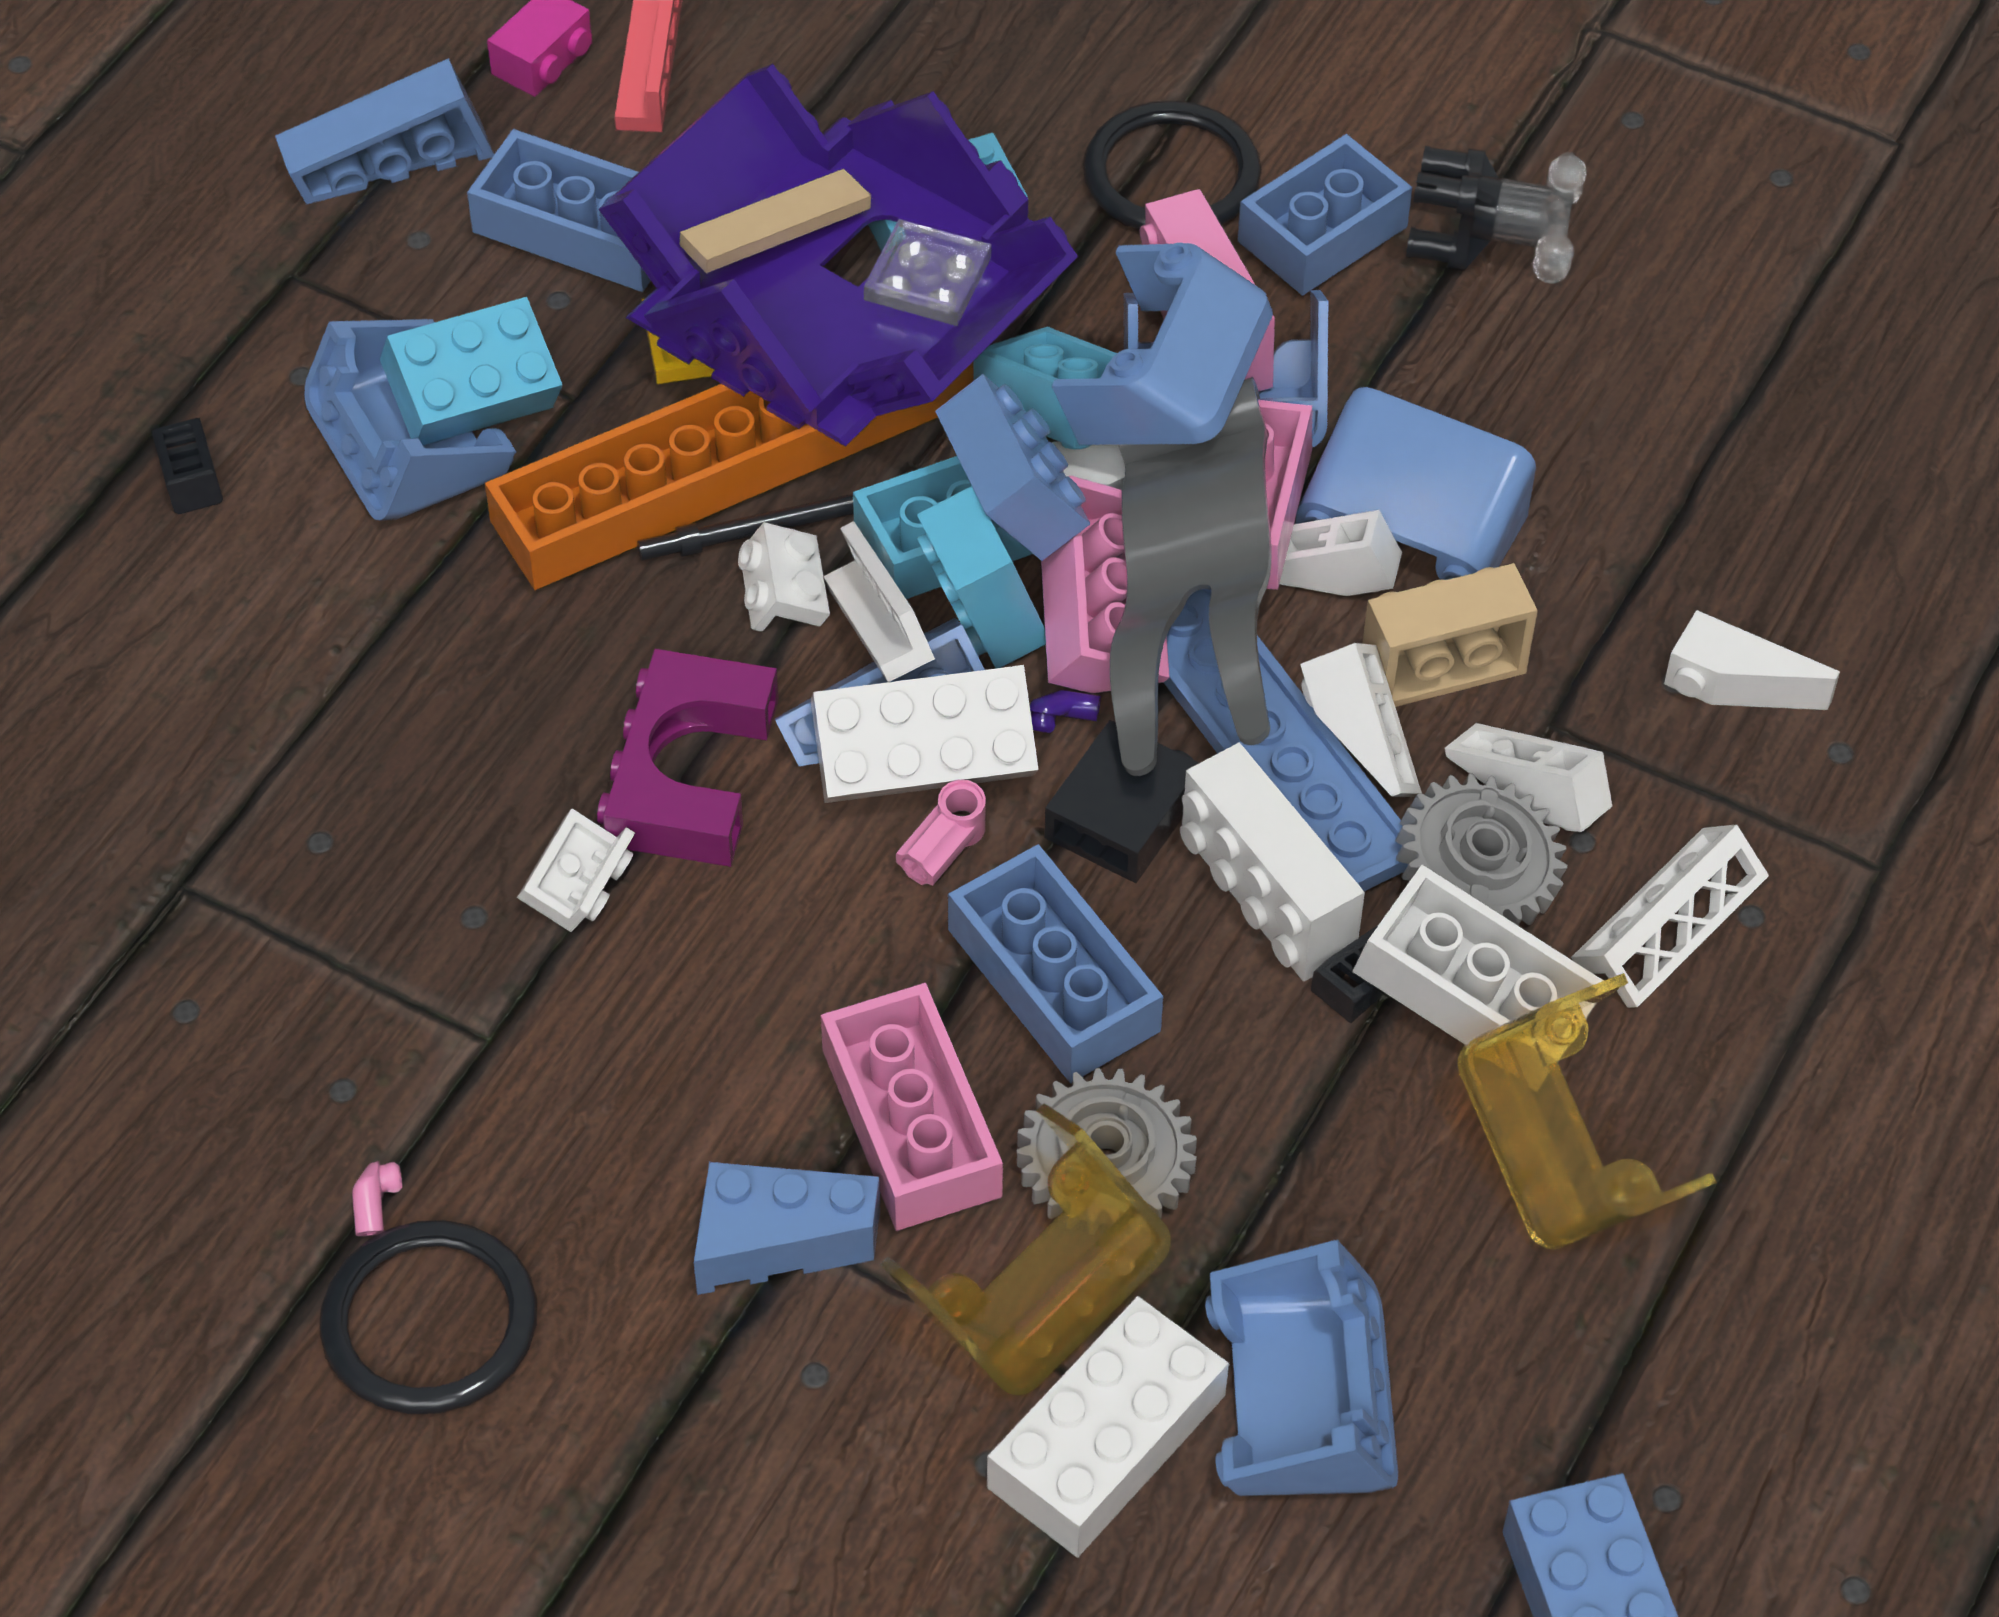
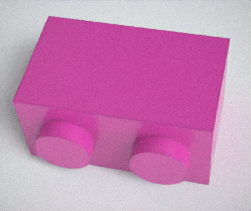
M530 0L487 40L491 74L536 97L548 84L554 83L562 71L578 56L584 55L592 44L589 9L572 0Z

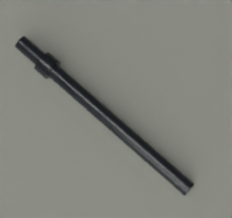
M853 494L703 527H697L696 523L675 527V533L637 541L638 553L641 561L679 552L681 557L702 553V547L752 537L763 522L792 528L854 514Z

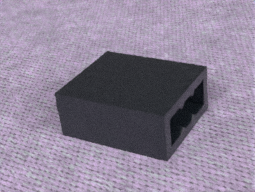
M1109 720L1045 807L1044 838L1119 876L1137 883L1182 820V796L1185 792L1186 770L1199 764V762L1193 760L1191 756L1181 750H1172L1157 742V763L1153 770L1142 776H1133L1125 770L1122 763L1116 722Z

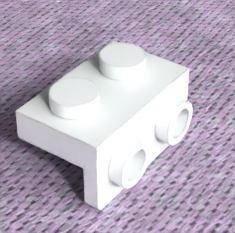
M763 522L750 540H746L743 543L738 556V564L743 572L746 591L744 602L749 610L752 630L762 632L775 616L821 626L830 615L817 536Z
M571 809L564 817L517 898L570 932L585 917L593 922L610 894L603 890L609 877L617 880L633 857V853L626 848L635 832L625 827L616 837L574 809Z

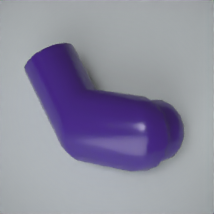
M1061 690L1033 699L1029 704L1033 731L1051 733L1055 729L1056 716L1097 722L1101 696Z

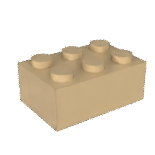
M1514 563L1497 568L1487 567L1473 574L1449 580H1435L1425 586L1401 592H1387L1377 598L1369 599L1367 602L1362 644L1377 646L1395 707L1526 674L1538 610Z

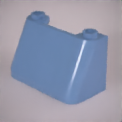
M433 319L329 321L306 378L304 397L306 407L367 511L373 519L378 521L400 519L505 475L516 453L507 436L500 429L496 428L483 430L477 439L472 431L426 445H422L419 438L411 439L380 362V357L388 335L435 323Z
M1369 387L1358 388L1353 391L1341 412L1299 505L1296 524L1380 510L1396 541L1437 557L1435 567L1440 579L1449 580L1473 574L1487 567L1497 568L1500 566L1528 517L1536 471L1535 460L1524 447L1512 441Z
M1338 1239L1210 1272L1211 1296L1206 1298V1312L1212 1327L1215 1330L1220 1329L1232 1343L1238 1435L1224 1439L1222 1451L1216 1454V1468L1222 1484L1225 1487H1229L1239 1496L1373 1493L1397 1486L1398 1465L1384 1314L1379 1292L1370 1275Z

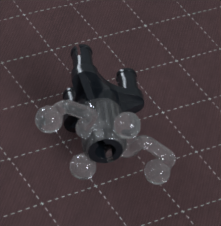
M1425 145L1421 172H1418L1413 203L1420 202L1457 208L1456 213L1461 214L1459 230H1454V234L1416 229V227L1411 226L1406 258L1414 257L1449 263L1448 268L1465 270L1491 240L1535 247V256L1532 261L1535 275L1545 283H1558L1568 275L1571 268L1570 262L1574 256V247L1567 235L1572 205L1581 198L1583 184L1587 177V169L1584 162L1572 152L1561 154L1551 163L1546 185L1498 178L1484 150L1469 148L1468 153Z

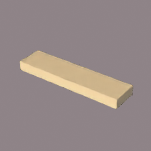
M841 169L681 231L680 246L708 273L869 210L871 207V195L845 169Z

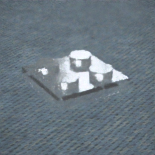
M898 219L864 285V300L958 326L991 259V244Z

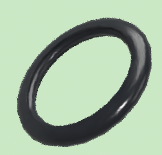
M1173 100L1149 102L1130 107L1114 115L1096 131L1086 147L1083 160L1084 179L1094 200L1109 216L1137 230H1140V227L1145 225V208L1125 199L1112 187L1106 168L1108 154L1113 145L1123 136L1136 129L1154 124L1175 123L1190 125L1212 133L1222 139L1232 149L1238 166L1236 183L1228 195L1210 206L1220 225L1233 220L1240 213V202L1259 188L1262 172L1259 153L1249 135L1231 118L1215 109L1197 103Z
M447 1220L416 1221L386 1230L366 1241L346 1258L330 1281L320 1309L319 1334L327 1361L339 1380L357 1396L386 1410L411 1415L441 1414L469 1406L489 1395L515 1372L530 1348L537 1326V1296L531 1276L517 1254L497 1237L472 1225ZM421 1247H448L463 1250L480 1258L494 1270L504 1286L508 1299V1325L503 1341L493 1356L477 1371L468 1376L437 1387L415 1388L395 1384L376 1375L361 1361L353 1348L348 1330L349 1308L354 1294L364 1278L379 1264L402 1252Z

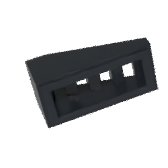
M193 418L152 430L174 512L176 514H183L221 503L223 496L200 418Z
M1378 925L1327 959L1313 972L1311 991L1350 1023L1355 1021L1385 994L1352 972L1368 939ZM1345 975L1349 976L1359 986L1354 988L1342 977Z

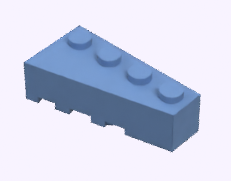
M449 58L275 136L288 173L306 204L365 190L369 181L381 178L391 180L392 183L409 179L408 171L435 165L437 171L456 167V159L477 155L480 161L494 156L480 118Z

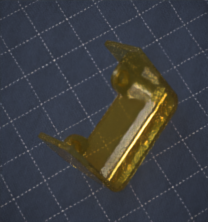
M1624 973L1549 1002L1475 1037L1462 1048L1458 1057L1459 1074L1530 1237L1544 1248L1560 1249L1716 1183L1711 1172L1662 1193L1653 1172L1648 1166L1638 1160L1622 1159L1604 1167L1558 1061L1574 1055L1586 1043L1588 1024L1581 1008L1599 1002L1627 985L1628 981Z
M1045 1103L1037 1110L1038 1114L1069 1148L1053 1165L1048 1176L1049 1194L1063 1212L983 1291L973 1280L960 1273L944 1275L926 1289L891 1258L887 1257L880 1264L924 1314L996 1385L1012 1395H1023L1036 1389L1165 1260L1171 1246V1236L1168 1227L1080 1126Z

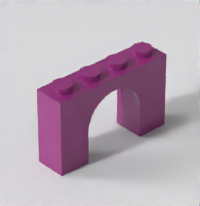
M654 649L649 669L641 668L638 675L636 697L639 701L636 710L628 709L623 728V738L626 740L623 751L616 750L614 753L610 771V779L613 781L610 793L603 792L598 805L597 822L598 824H604L605 830L616 837L625 827L635 832L626 848L627 850L731 867L743 827L741 794L676 782L660 772L654 762L661 750L670 742L695 732H717L767 741L779 700L777 668Z

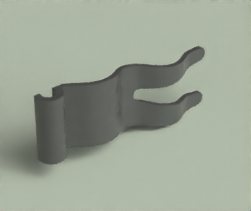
M1253 377L1244 380L1223 429L1212 439L1198 444L1118 445L1125 464V479L1122 487V524L1127 567V599L1122 620L1115 631L1111 645L1110 686L1122 763L1125 770L1133 776H1142L1149 773L1157 763L1158 675L1163 645L1169 629L1183 610L1188 597L1197 590H1212L1209 603L1210 633L1221 681L1239 740L1245 745H1256L1264 741L1270 733V722L1257 646L1258 611L1268 586L1272 555L1265 476V455L1268 436L1265 420L1258 399H1260L1258 388Z

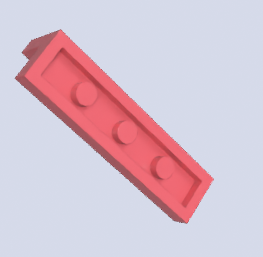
M633 0L615 111L616 130L663 132L682 0Z

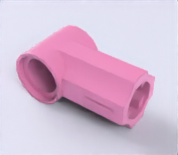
M955 780L942 788L938 795V805L896 853V863L903 868L909 878L920 885L929 884L933 886L965 847L974 845L981 840L985 833L986 797L982 788L969 780ZM957 811H967L971 814L967 816H956L953 813Z

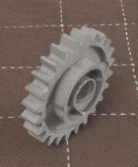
M1473 773L1468 774L1463 785L1453 775H1450L1443 787L1432 782L1425 795L1418 793L1410 808L1405 812L1400 822L1402 828L1395 839L1397 843L1402 845L1396 856V861L1409 864L1402 875L1403 880L1410 881L1420 866L1424 865L1516 925H1519L1521 920L1531 925L1539 912L1545 913L1563 886V882L1560 879L1568 865L1560 861L1566 851V846L1553 842L1560 831L1559 827L1545 826L1543 824L1549 811L1547 809L1533 811L1530 808L1534 796L1529 794L1518 799L1515 797V784L1510 783L1504 790H1500L1497 788L1494 776H1490L1485 785H1480Z
M1095 1068L1093 1080L1085 1081L1078 1072H1074L1072 1087L1067 1088L1062 1083L1054 1081L1053 1098L1038 1094L1036 1096V1111L1026 1110L1024 1113V1128L1018 1129L1017 1147H1019L1017 1149V1167L1023 1168L1021 1184L1023 1187H1033V1204L1049 1201V1219H1053L1062 1213L1067 1214V1229L1072 1230L1080 1221H1085L1088 1223V1230L1091 1236L1096 1234L1102 1224L1108 1225L1113 1237L1118 1236L1122 1223H1128L1135 1232H1141L1142 1217L1147 1216L1152 1221L1160 1223L1162 1206L1176 1210L1178 1208L1179 1193H1188L1190 1174H1195L1196 1156L1193 1154L1196 1153L1197 1142L1196 1136L1190 1135L1191 1118L1187 1116L1179 1117L1181 1103L1179 1099L1163 1102L1165 1090L1163 1085H1159L1150 1091L1146 1090L1145 1075L1141 1074L1132 1083H1127L1123 1069H1118L1111 1080L1105 1079L1100 1068ZM1107 1148L1116 1151V1153L1106 1155L1097 1152V1150Z

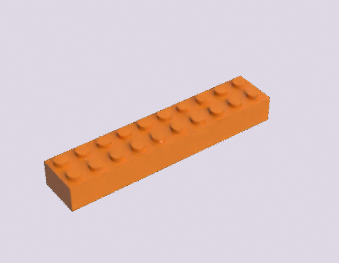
M973 362L933 402L876 416L846 447L806 423L798 429L767 411V405L770 402L751 391L743 397L725 385L719 384L485 482L490 522L533 589L537 590L637 547V541L668 534L675 531V527L696 522L938 418L935 411L974 381Z

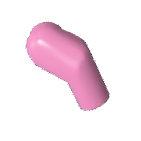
M380 1161L370 1163L355 1182L352 1190L356 1236H375L384 1232L381 1202L383 1193H396L402 1188L401 1168L397 1163L390 1162L385 1165H380Z

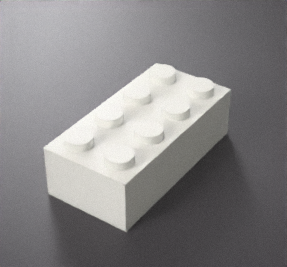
M1024 665L813 692L811 697L825 803L943 788L949 782L955 780L983 783L1033 776L1039 770Z
M1240 742L1186 770L1185 792L1182 796L1183 820L1180 827V834L1184 844L1191 853H1199L1210 866L1213 879L1219 888L1225 892L1230 891L1240 903L1242 913L1249 925L1254 929L1260 928L1267 936L1280 963L1287 968L1291 966L1303 982L1313 977V972L1327 959L1359 939L1365 892Z
M1424 865L1420 866L1370 936L1352 971L1538 1092L1608 986V983Z
M1137 1296L987 1456V1488L1078 1558L1225 1397L1229 1363Z

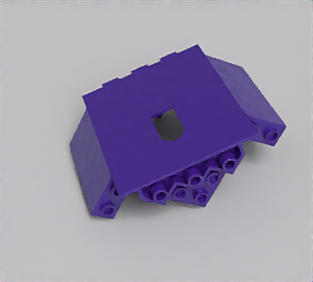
M773 64L746 74L598 209L656 287L625 318L659 337L657 346L687 364L697 359L714 369L712 378L744 397L751 391L770 402L767 405V411L798 429L806 423L845 447L876 416L933 402L1078 257L1069 244L1065 232L1055 224L1050 216L1036 221L1028 219V198L1019 187L1015 175L1006 168L1001 160L984 165L976 147L966 139L952 119L950 110L938 99L934 91L894 105L892 100L872 106L864 109L853 121L842 117L822 134L817 120L805 110L793 93L787 78L778 72ZM841 169H845L871 195V207L869 210L708 273L680 246L681 231ZM892 220L901 224L908 233L905 242L859 287L823 267L871 222Z

